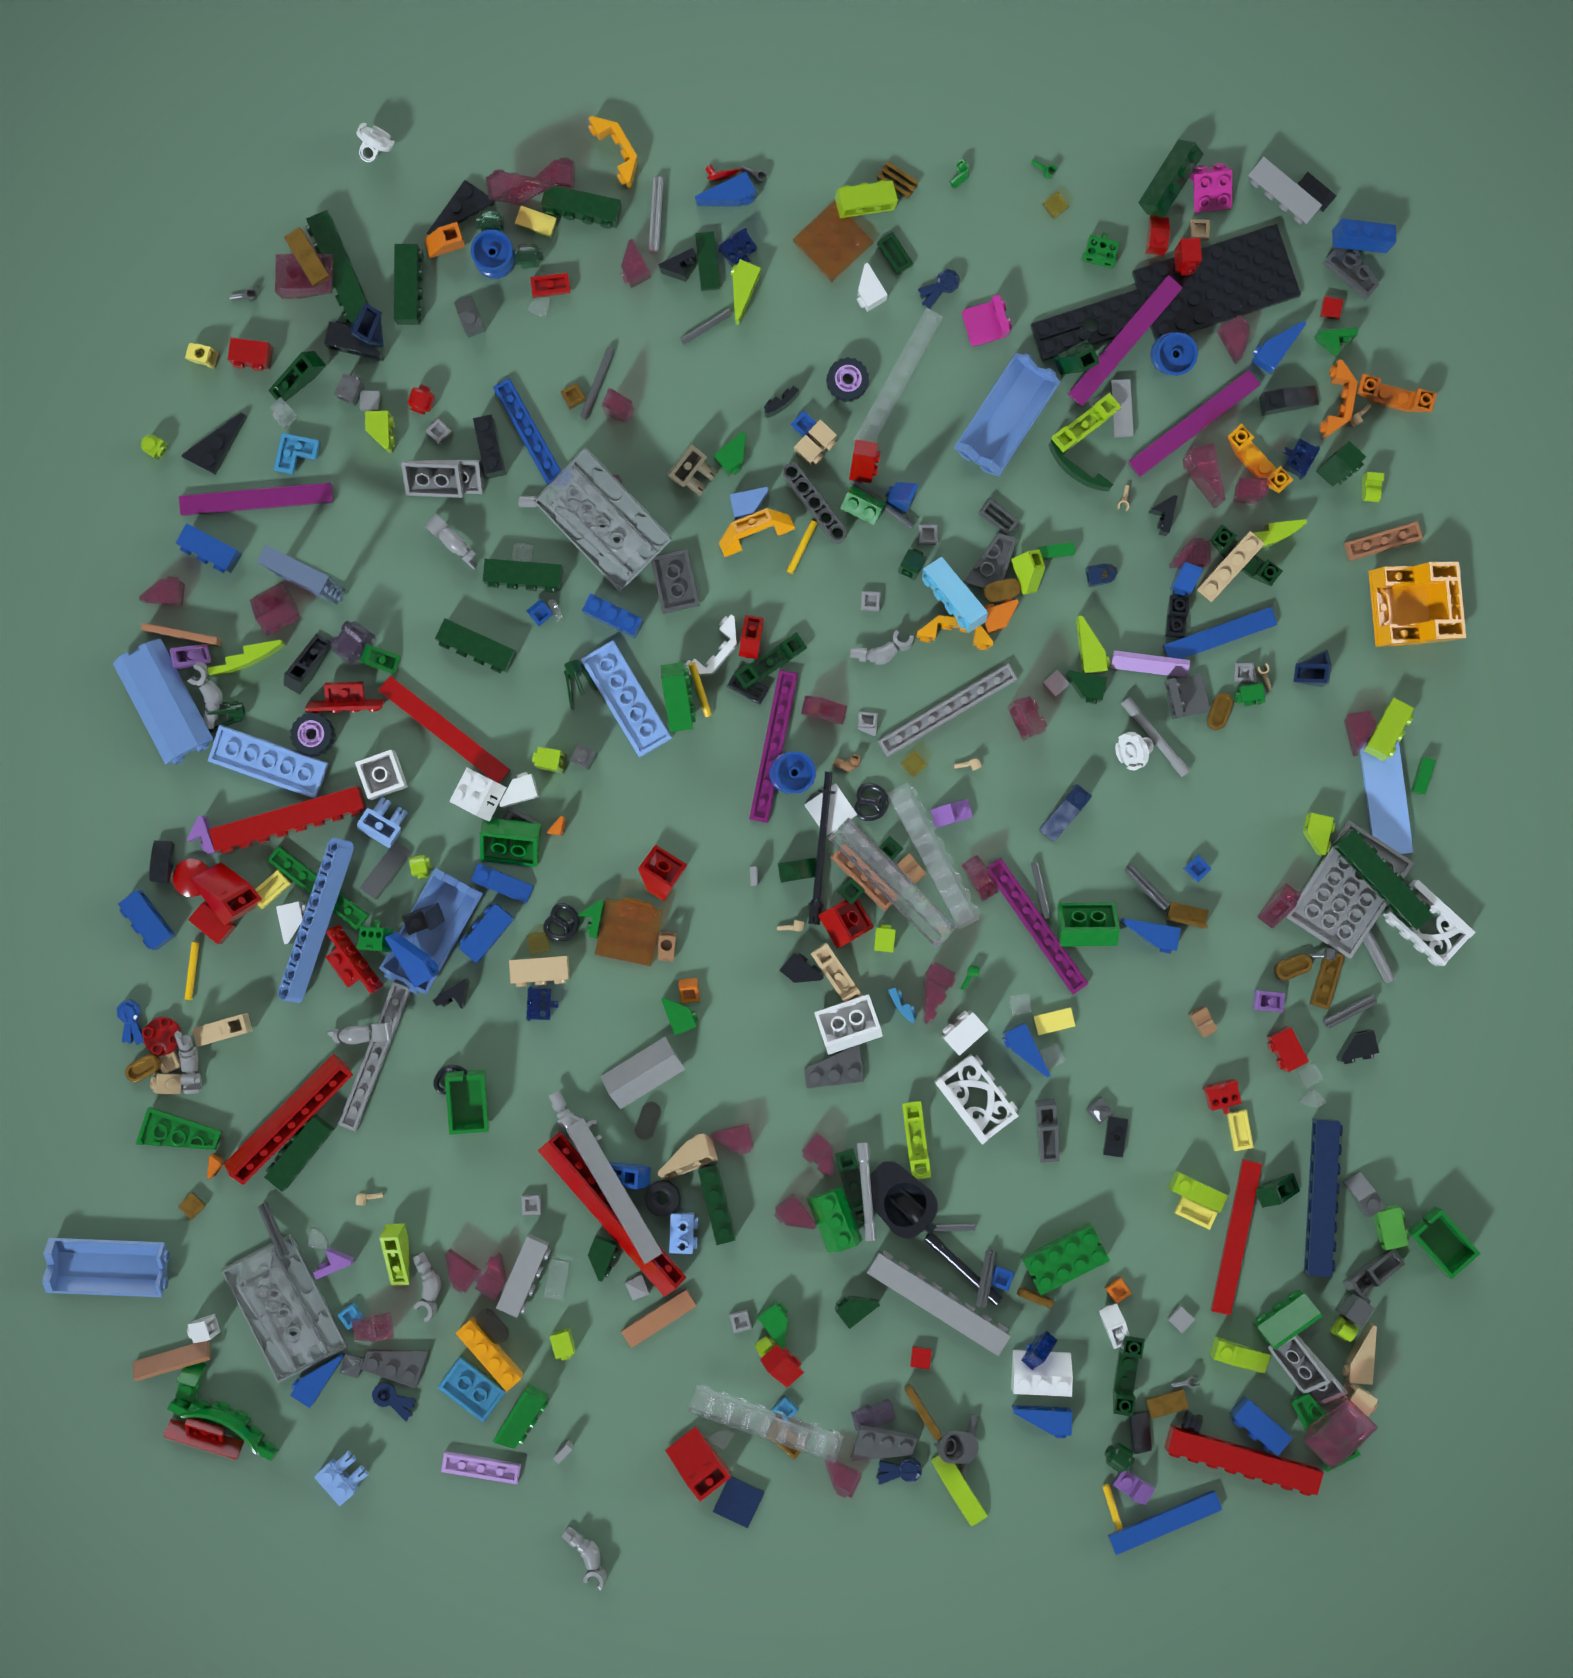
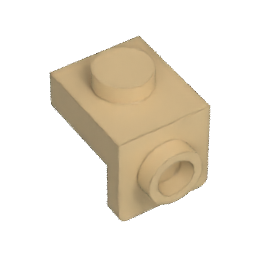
M154 1073L150 1079V1088L157 1094H181V1074Z

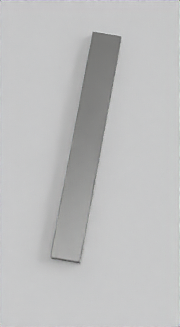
M1007 663L877 742L886 757H889L1017 681L1018 678L1010 664Z
M397 981L392 983L377 1024H391L392 1039L411 992L408 990L409 986ZM372 1039L370 1040L340 1117L339 1126L357 1131L392 1039L372 1042Z
M584 1119L567 1127V1133L643 1262L646 1264L662 1254V1251Z

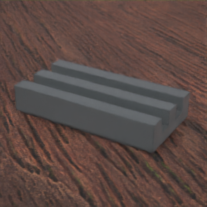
M992 498L978 512L980 516L1007 536L1010 535L1020 522ZM991 504L994 508H996L1008 519H1010L1013 522V525L1007 522L1004 518H1002L999 514H997L988 506ZM986 510L987 512H989V513H990L992 516H994L997 520H999V521H1000L1001 523H1003L1006 527H1008L1009 530L1005 529L1002 525H1000L998 522H996L993 518H991V517H990L988 514H986L984 511Z

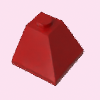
M655 845L639 866L638 871L647 891L665 901L686 869L687 864Z

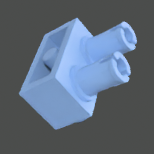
M381 797L373 810L366 809L357 823V829L386 847L391 848L401 833V827L399 826L408 812L402 811L401 807H397L390 820L384 818V813L392 803L389 800L385 802V798Z
M673 1212L671 1214L669 1253L693 1254V1249H697V1237H694V1229H698V1218H695V1212Z
M347 1451L338 1461L333 1458L314 1476L339 1506L359 1488L357 1484L369 1475L367 1470L361 1474L365 1469L362 1465L350 1476L345 1472V1469L356 1461L354 1455L348 1459L352 1454L350 1451Z

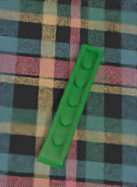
M278 845L267 861L311 894L317 874ZM339 892L333 912L359 931L360 926H363L370 915Z

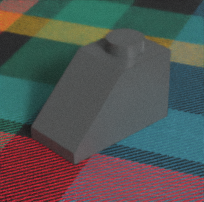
M472 295L454 302L468 338L486 331Z
M1357 1172L1343 1181L1363 1215L1370 1218L1386 1208L1377 1192L1361 1172Z
M1352 1294L1338 1305L1335 1311L1352 1323L1363 1327L1375 1308L1370 1305L1371 1300L1362 1294L1360 1297Z

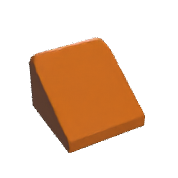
M560 816L547 831V834L562 836L564 834L566 818Z
M697 978L681 979L678 981L681 1003L700 1001Z
M216 1153L209 1156L208 1179L215 1177L226 1162Z

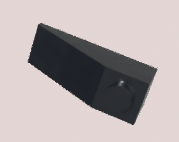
M342 321L329 322L324 341L328 349L384 361L383 355L376 348L351 335V330L347 323Z
M1315 386L1282 388L1263 392L1259 397L1262 416L1319 405Z
M316 633L284 673V686L300 695L311 682L333 643Z

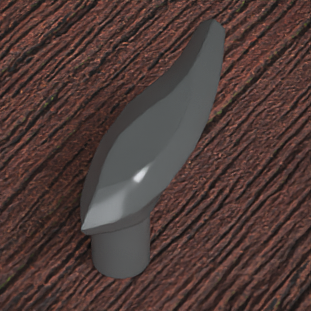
M507 806L508 812L503 817L504 820H511L513 817L530 823H538L513 806Z

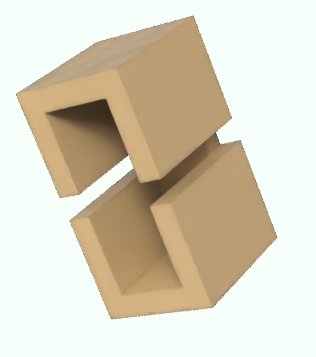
M819 420L811 428L808 436L805 435L794 446V452L810 467L813 463L818 464L824 457L822 453L827 449L830 451L837 443L835 441L837 435L822 420Z
M1348 1381L1345 1382L1343 1387L1348 1393L1340 1398L1349 1406L1369 1417L1376 1410L1378 1399L1359 1385L1349 1383Z

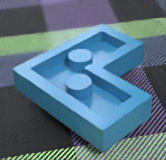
M282 433L274 471L294 475L298 457L317 461L321 442Z

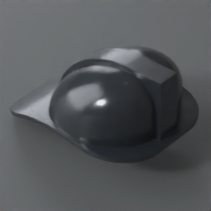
M891 1161L881 1163L870 1174L873 1209L894 1234L906 1239L914 1238L924 1230L931 1234L937 1227L932 1221L938 1211V1202L936 1196L928 1187L901 1165Z

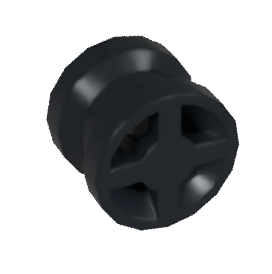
M1187 1410L1182 1418L1181 1429H1189L1194 1434H1198L1202 1426L1203 1416L1200 1414L1194 1415L1191 1411Z

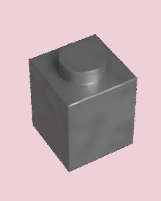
M343 373L334 394L338 399L356 406L360 397V391L363 390L365 385L359 376L350 373V375Z
M578 743L570 761L589 770L597 752Z

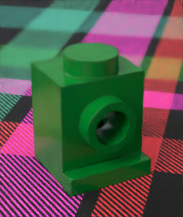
M1263 684L1236 688L1237 692L1234 693L1236 703H1244V706L1256 705V701L1258 705L1266 703Z

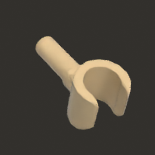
M1367 404L1361 411L1352 416L1350 423L1353 427L1363 422L1361 416L1371 408L1370 404Z
M1125 485L1122 500L1117 504L1118 510L1121 503L1126 504L1125 511L1129 509V503L1127 502L1129 485Z
M1265 663L1264 668L1266 672H1262L1259 666L1256 672L1259 676H1262L1267 690L1270 691L1272 687L1267 675L1269 665Z
M973 759L964 763L954 764V769L971 766L974 771L981 768L982 765L980 760Z
M794 920L793 926H777V931L793 930L801 932L804 929L805 923Z
M359 1193L356 1196L355 1204L364 1206L367 1199L382 1198L383 1193Z

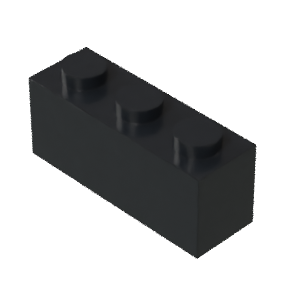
M492 414L473 418L486 477L489 479L506 475L495 419Z

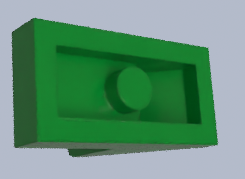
M1356 327L1319 331L1314 337L1315 341L1332 355L1337 356L1341 351L1340 343L1352 342L1358 335V329Z
M366 644L360 662L369 667L395 674L401 656Z
M599 900L577 915L592 918V922L589 921L587 926V933H590V938L598 939L605 905L603 900Z
M201 1362L182 1369L177 1379L179 1385L175 1397L190 1402L196 1400L207 1363Z

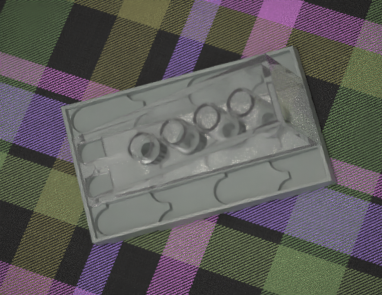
M586 447L575 456L534 500V503L619 592L672 540L668 533L650 516V513Z
M291 1233L283 1237L289 1251L287 1256L280 1258L272 1242L266 1247L222 1268V1274L277 1383L347 1348L344 1336L333 1318V1314Z

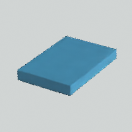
M462 1355L437 1387L483 1423L506 1393L499 1383Z

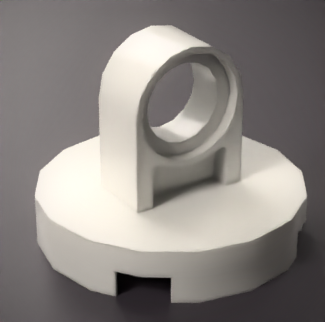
M361 123L356 133L363 141L359 150L362 160L371 162L377 158L380 151L389 152L392 150L395 141H390L391 136L377 126L373 125L372 128L366 127L367 123ZM366 147L372 149L373 157L365 155L364 149Z
M1128 732L1119 736V742L1116 743L1115 749L1121 764L1125 763L1128 766L1127 769L1134 771L1144 767L1148 762L1149 754L1153 751L1152 740L1148 737L1142 738L1135 732Z

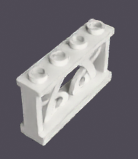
M1412 880L1408 887H1412L1417 892V897L1420 901H1425L1431 907L1430 911L1433 914L1435 912L1439 914L1436 920L1439 934L1429 935L1420 933L1419 929L1410 930L1390 908L1383 913L1386 917L1385 921L1392 927L1396 926L1403 938L1406 940L1410 939L1417 951L1420 953L1424 952L1428 956L1427 959L1434 966H1445L1461 946L1476 932L1419 880ZM1443 921H1446L1448 923V926L1446 928L1443 927L1446 930V932H1444L1441 927V923ZM1460 933L1461 936L1452 945L1448 938ZM1440 940H1444L1447 945V950L1442 955H1438L1434 951L1436 945L1440 947V950L1442 949L1443 944ZM1423 941H1430V942H1429V944L1427 945V944H1425Z
M970 1053L934 1082L983 1145L989 1138L1019 1117L1016 1113L1018 1108L1012 1101L1008 1102L1005 1099L1006 1092L1001 1086L996 1087L993 1083L995 1078L989 1070L986 1072L981 1067L983 1062L977 1055L973 1057ZM968 1065L973 1066L976 1074L971 1076L968 1071V1080H964L962 1076L963 1068ZM958 1071L960 1080L946 1085L944 1081ZM981 1074L988 1083L978 1081ZM960 1087H963L965 1091L963 1098L957 1097V1093L959 1091L962 1092ZM967 1087H978L987 1090L986 1111L980 1107L964 1109L963 1106L969 1098ZM994 1091L1001 1101H995ZM999 1106H1003L1007 1110L1004 1119H995L991 1116L992 1112L1002 1114L997 1110ZM979 1111L984 1116L982 1117L979 1114V1118L975 1119L973 1118V1112ZM989 1120L997 1123L996 1126L983 1134L982 1131Z

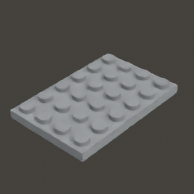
M1351 821L1346 822L1333 844L1348 830H1358L1364 835L1365 838L1363 840L1368 845L1371 844L1377 849V855L1381 859H1386L1391 864V870L1405 878L1414 864L1413 861ZM1331 845L1329 852L1323 857L1285 915V918L1351 959L1387 904Z

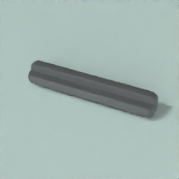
M1133 864L1126 867L1125 872L1162 910L1169 907L1170 902Z
M1369 995L1323 1019V1022L1327 1028H1332L1376 1005L1377 1000L1374 995Z
M261 1204L258 1206V1209L277 1254L280 1258L285 1257L289 1254V1251L269 1204Z
M986 1250L976 1300V1306L981 1308L987 1307L997 1256V1252L993 1250Z

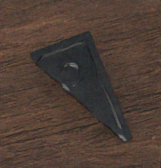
M464 180L428 230L427 235H430L439 227L455 222L459 224L470 216L478 214L480 210L489 205L493 206L496 202L474 185Z
M239 413L183 453L181 457L216 475L247 416Z

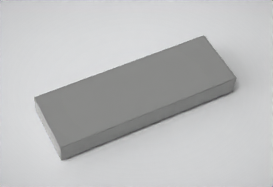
M1111 380V395L1122 407L1112 416L1113 437H1133L1131 380Z

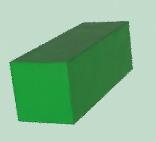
M1074 542L1037 548V550H1040L1043 560L1069 557L1076 554Z
M1427 757L1420 759L1411 792L1426 795L1436 760Z

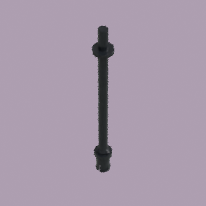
M825 771L823 790H818L819 793H823L813 899L808 903L810 907L808 924L820 925L818 915L821 914V908L824 905L820 900L828 814L830 794H835V791H831L833 772Z

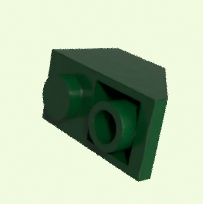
M1088 340L1053 357L1060 375L1084 372L1100 363L1093 346Z
M596 1234L588 1257L598 1281L602 1282L604 1277L608 1278L612 1269L609 1266L611 1259H616L619 1249L616 1248L617 1242Z

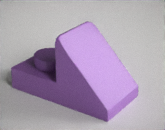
M207 644L169 649L174 668L186 670L193 666L195 662H202L205 665L211 663Z
M968 799L930 810L935 828L973 817Z
M198 816L187 838V842H193L202 838L201 847L204 852L212 855L218 853L214 850L209 832L211 827L207 816Z
M1254 990L1252 1009L1283 1012L1285 993Z
M328 1248L325 1252L329 1262L326 1261L318 1265V1269L313 1274L317 1280L353 1264L355 1258Z
M1129 1471L1119 1472L1112 1483L1113 1486L1129 1495L1133 1501L1146 1505L1156 1489Z

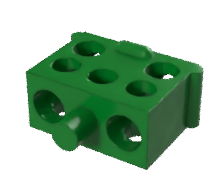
M1102 233L1101 237L1090 234L1081 260L1112 269L1117 262L1116 255L1120 242L1108 239V233Z
M374 920L373 927L360 926L359 940L356 948L360 950L392 952L385 937L392 934L393 929L380 928L381 920Z

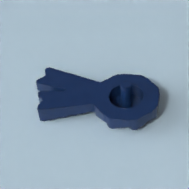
M943 270L938 274L936 283L918 289L919 293H921V299L927 297L922 302V305L926 306L928 310L931 309L943 292L952 293L958 289L960 278L955 270Z
M387 1382L380 1383L374 1388L372 1398L375 1404L380 1407L391 1406L406 1422L408 1417L413 1415L407 1408H414L415 1398L397 1395L394 1386Z
M905 1458L899 1465L880 1461L878 1471L886 1473L878 1474L876 1478L879 1479V1485L899 1477L905 1482H915L922 1475V1466L915 1458Z

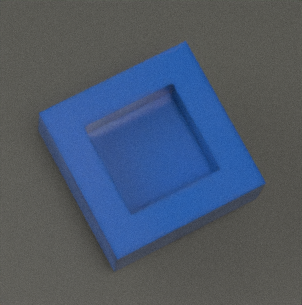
M803 411L791 423V427L804 437L809 435L808 432L817 422Z
M542 599L526 610L538 626L553 615Z
M1196 855L1183 869L1196 882H1199L1212 868L1199 855Z
M996 1265L991 1285L1008 1291L1014 1272Z

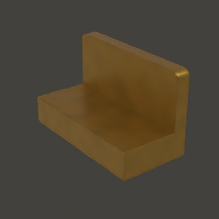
M1170 901L1166 920L1207 929L1206 920L1209 910Z

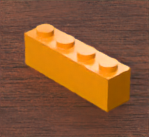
M474 1316L457 1330L455 1334L506 1392L522 1379L524 1373Z

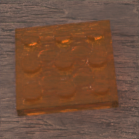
M835 201L793 239V242L831 282L873 245L871 238L851 217H839Z
M606 898L595 955L651 967L663 910Z

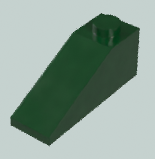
M315 351L301 352L271 386L269 392L282 405L314 380L326 367V364Z

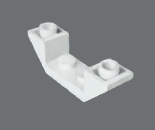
M732 614L729 618L725 616L719 623L721 626L719 631L729 641L725 640L719 647L720 652L716 657L713 655L707 661L708 667H704L695 658L692 662L696 663L699 676L713 675L737 647L735 618ZM690 660L686 662L684 668L689 669L688 664L691 663Z

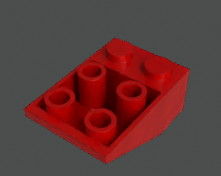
M222 862L190 879L191 883L224 926L255 909L262 900L249 882Z
M696 1426L665 1449L683 1480L700 1502L731 1478V1470Z

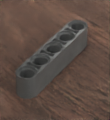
M795 463L786 464L783 469V478L829 540L835 544L842 543L846 537V529L800 467ZM793 469L797 472V475L789 477L786 472ZM805 484L808 486V490L800 492L798 490L799 485ZM813 499L818 500L820 503L816 508L811 507L809 504ZM822 515H829L831 521L828 523L822 522ZM840 530L843 535L840 538H835L832 532Z

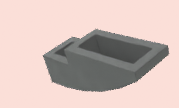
M396 841L375 866L360 889L372 898L379 899L413 852Z
M1055 1099L1035 1100L1040 1163L1059 1162V1127Z
M1390 1249L1355 1271L1343 1281V1284L1351 1295L1354 1294L1360 1297L1362 1294L1364 1296L1373 1287H1378L1405 1263L1396 1249Z

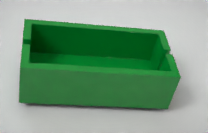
M1090 1222L1021 1257L1041 1296L1110 1261Z

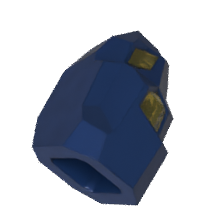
M1112 564L1086 567L1089 587L1108 584L1117 575V567Z

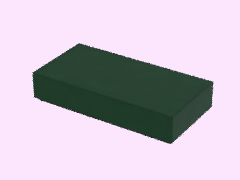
M893 232L877 242V246L897 276L913 266L914 263Z

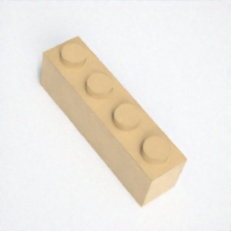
M1249 530L1200 584L1197 590L1212 602L1265 543Z

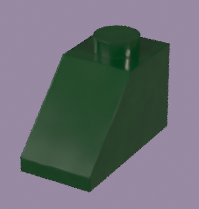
M915 548L913 550L908 549L899 566L898 573L915 580L926 558L923 556V552Z
M1071 670L1066 673V677L1080 698L1086 699V703L1097 704V702L1103 700L1106 677Z
M816 858L778 863L781 883L814 878Z
M1294 1173L1266 1182L1255 1189L1262 1208L1281 1205L1300 1192Z
M851 1295L846 1298L844 1296L836 1302L835 1311L846 1326L851 1329L878 1308L880 1303L874 1298Z

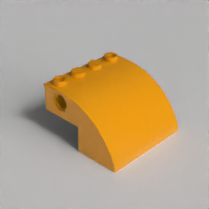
M1427 562L1416 566H1390L1368 571L1376 647L1417 645L1466 638L1459 562Z

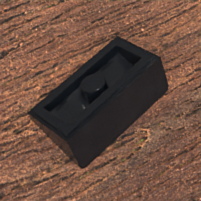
M1149 1411L1133 1412V1417L1129 1416L1132 1452L1140 1454L1152 1451Z

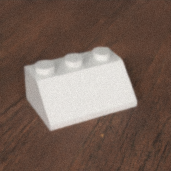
M869 994L814 1012L828 1055L883 1037Z
M1013 1350L1011 1378L1013 1394L1072 1397L1073 1373L1071 1353Z

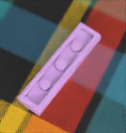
M1114 651L1110 662V668L1184 678L1187 676L1190 667V660Z
M445 1451L441 1472L518 1484L521 1463Z

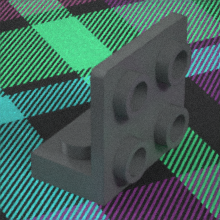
M1202 674L1180 679H1169L1164 682L1172 719L1210 711Z

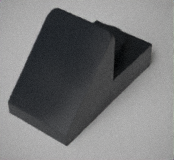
M693 248L658 264L659 270L662 274L686 282V276L682 267L692 266L695 263L694 261L697 260L696 253Z
M1176 495L1153 507L1148 512L1163 516L1159 518L1157 529H1160L1159 535L1167 536L1170 533L1178 498Z
M439 903L402 916L408 935L424 929L431 931L445 921Z
M468 978L463 979L432 1001L436 1007L440 1005L443 1007L447 1006L453 1001L452 997H454L460 1008H464L469 987Z

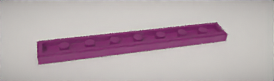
M1168 275L1098 357L1100 363L1088 369L1067 395L1082 407L1183 287Z
M1248 370L1131 459L1128 464L1140 478L1261 384L1251 371Z
M332 483L179 496L181 516L334 503Z
M779 670L749 817L750 820L768 823L775 790L769 778V768L772 761L782 754L798 673Z
M1002 858L986 867L985 870L1072 995L1088 985L1087 980L1064 947H1060L1059 940Z

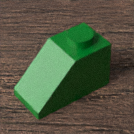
M744 431L714 454V459L728 476L732 473L736 475L743 468L746 433Z
M666 997L661 999L675 1035L697 1027L696 1022H699L695 1011L692 1012L691 1008Z
M775 1300L761 1311L757 1318L776 1343L783 1348L785 1346L788 1321L786 1313H788V1310L783 1303L778 1304Z

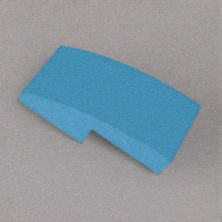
M895 987L887 989L900 1013L911 1023L915 1022L914 1017H917L914 1006H910L909 1003L901 1005V1001H904L901 991H897Z

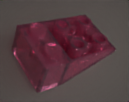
M935 961L931 962L923 977L922 1021L926 1024L934 1020L937 1011H935L937 1005L943 1004L947 996L944 994L948 987L951 988L956 980L954 977L955 972Z

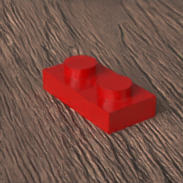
M568 273L530 277L533 298L571 294Z

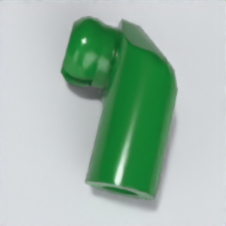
M964 159L957 162V176L949 181L954 189L969 177V165Z

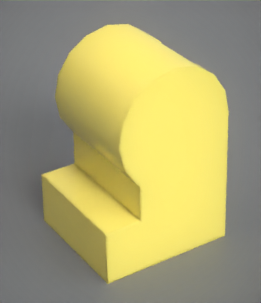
M189 343L185 359L215 369L219 352L209 346Z

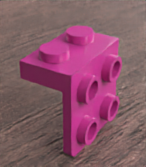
M1216 163L1214 167L1196 166L1189 177L1193 181L1194 211L1199 213L1230 209L1232 207V169L1225 165V163Z
M1000 294L992 296L991 301L962 311L963 321L971 346L975 347L1008 337L1012 325L1010 318H1006L1005 311L1007 308L1004 299L1001 300Z

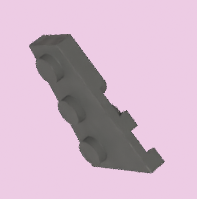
M1335 248L1322 264L1366 300L1379 286V282L1368 265H1364L1358 250Z
M998 533L963 583L984 589L987 584L1004 580L1017 538Z
M860 1044L804 1068L806 1088L864 1082Z
M368 1350L361 1370L416 1388L429 1350Z
M860 1425L851 1454V1461L910 1456L913 1454L917 1436L910 1433Z

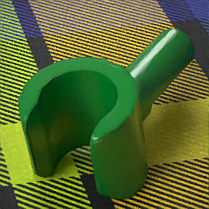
M1034 159L1031 161V164L1044 171L1046 178L1053 177L1048 172V169L1053 172L1057 171L1055 165L1047 167Z
M972 965L968 968L966 979L960 989L965 991L971 976L978 978L979 967Z

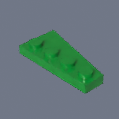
M148 1107L135 1145L216 1150L223 1131Z
M1309 1393L1290 1400L1326 1472L1361 1455Z

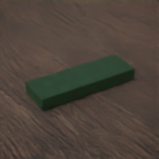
M714 231L695 233L701 291L720 289Z

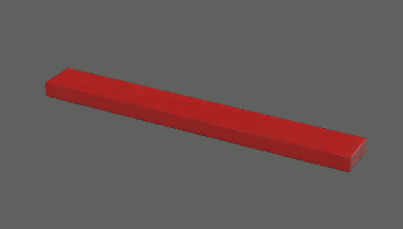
M389 676L378 690L493 781L500 784L510 772L507 766L392 676Z
M1242 1159L1210 1309L1212 1312L1231 1316L1256 1197L1255 1189L1258 1187L1262 1163Z

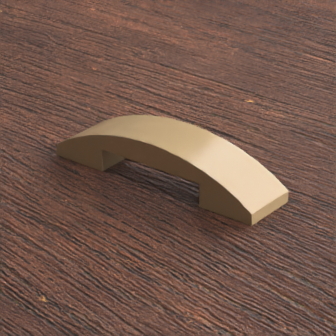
M827 943L810 953L844 1002L863 996Z

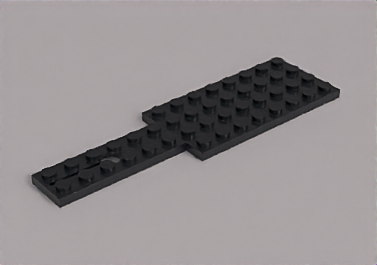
M1274 224L1201 248L1202 261L1191 275L1183 276L1181 273H1175L1173 257L1133 270L1132 275L1137 287L1136 290L1032 323L1030 327L1042 361L1051 359L1085 340L1094 345L1115 338L1168 275L1183 288L1150 326L1154 340L1162 334L1169 332L1188 334L1300 297L1301 293L1278 225ZM1090 317L1096 319L1098 328L1095 331L1085 329V319Z

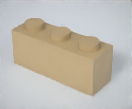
M569 956L509 960L510 983H516V987L527 986V982H535V985H547L546 981L554 980V984L566 983V979H570Z

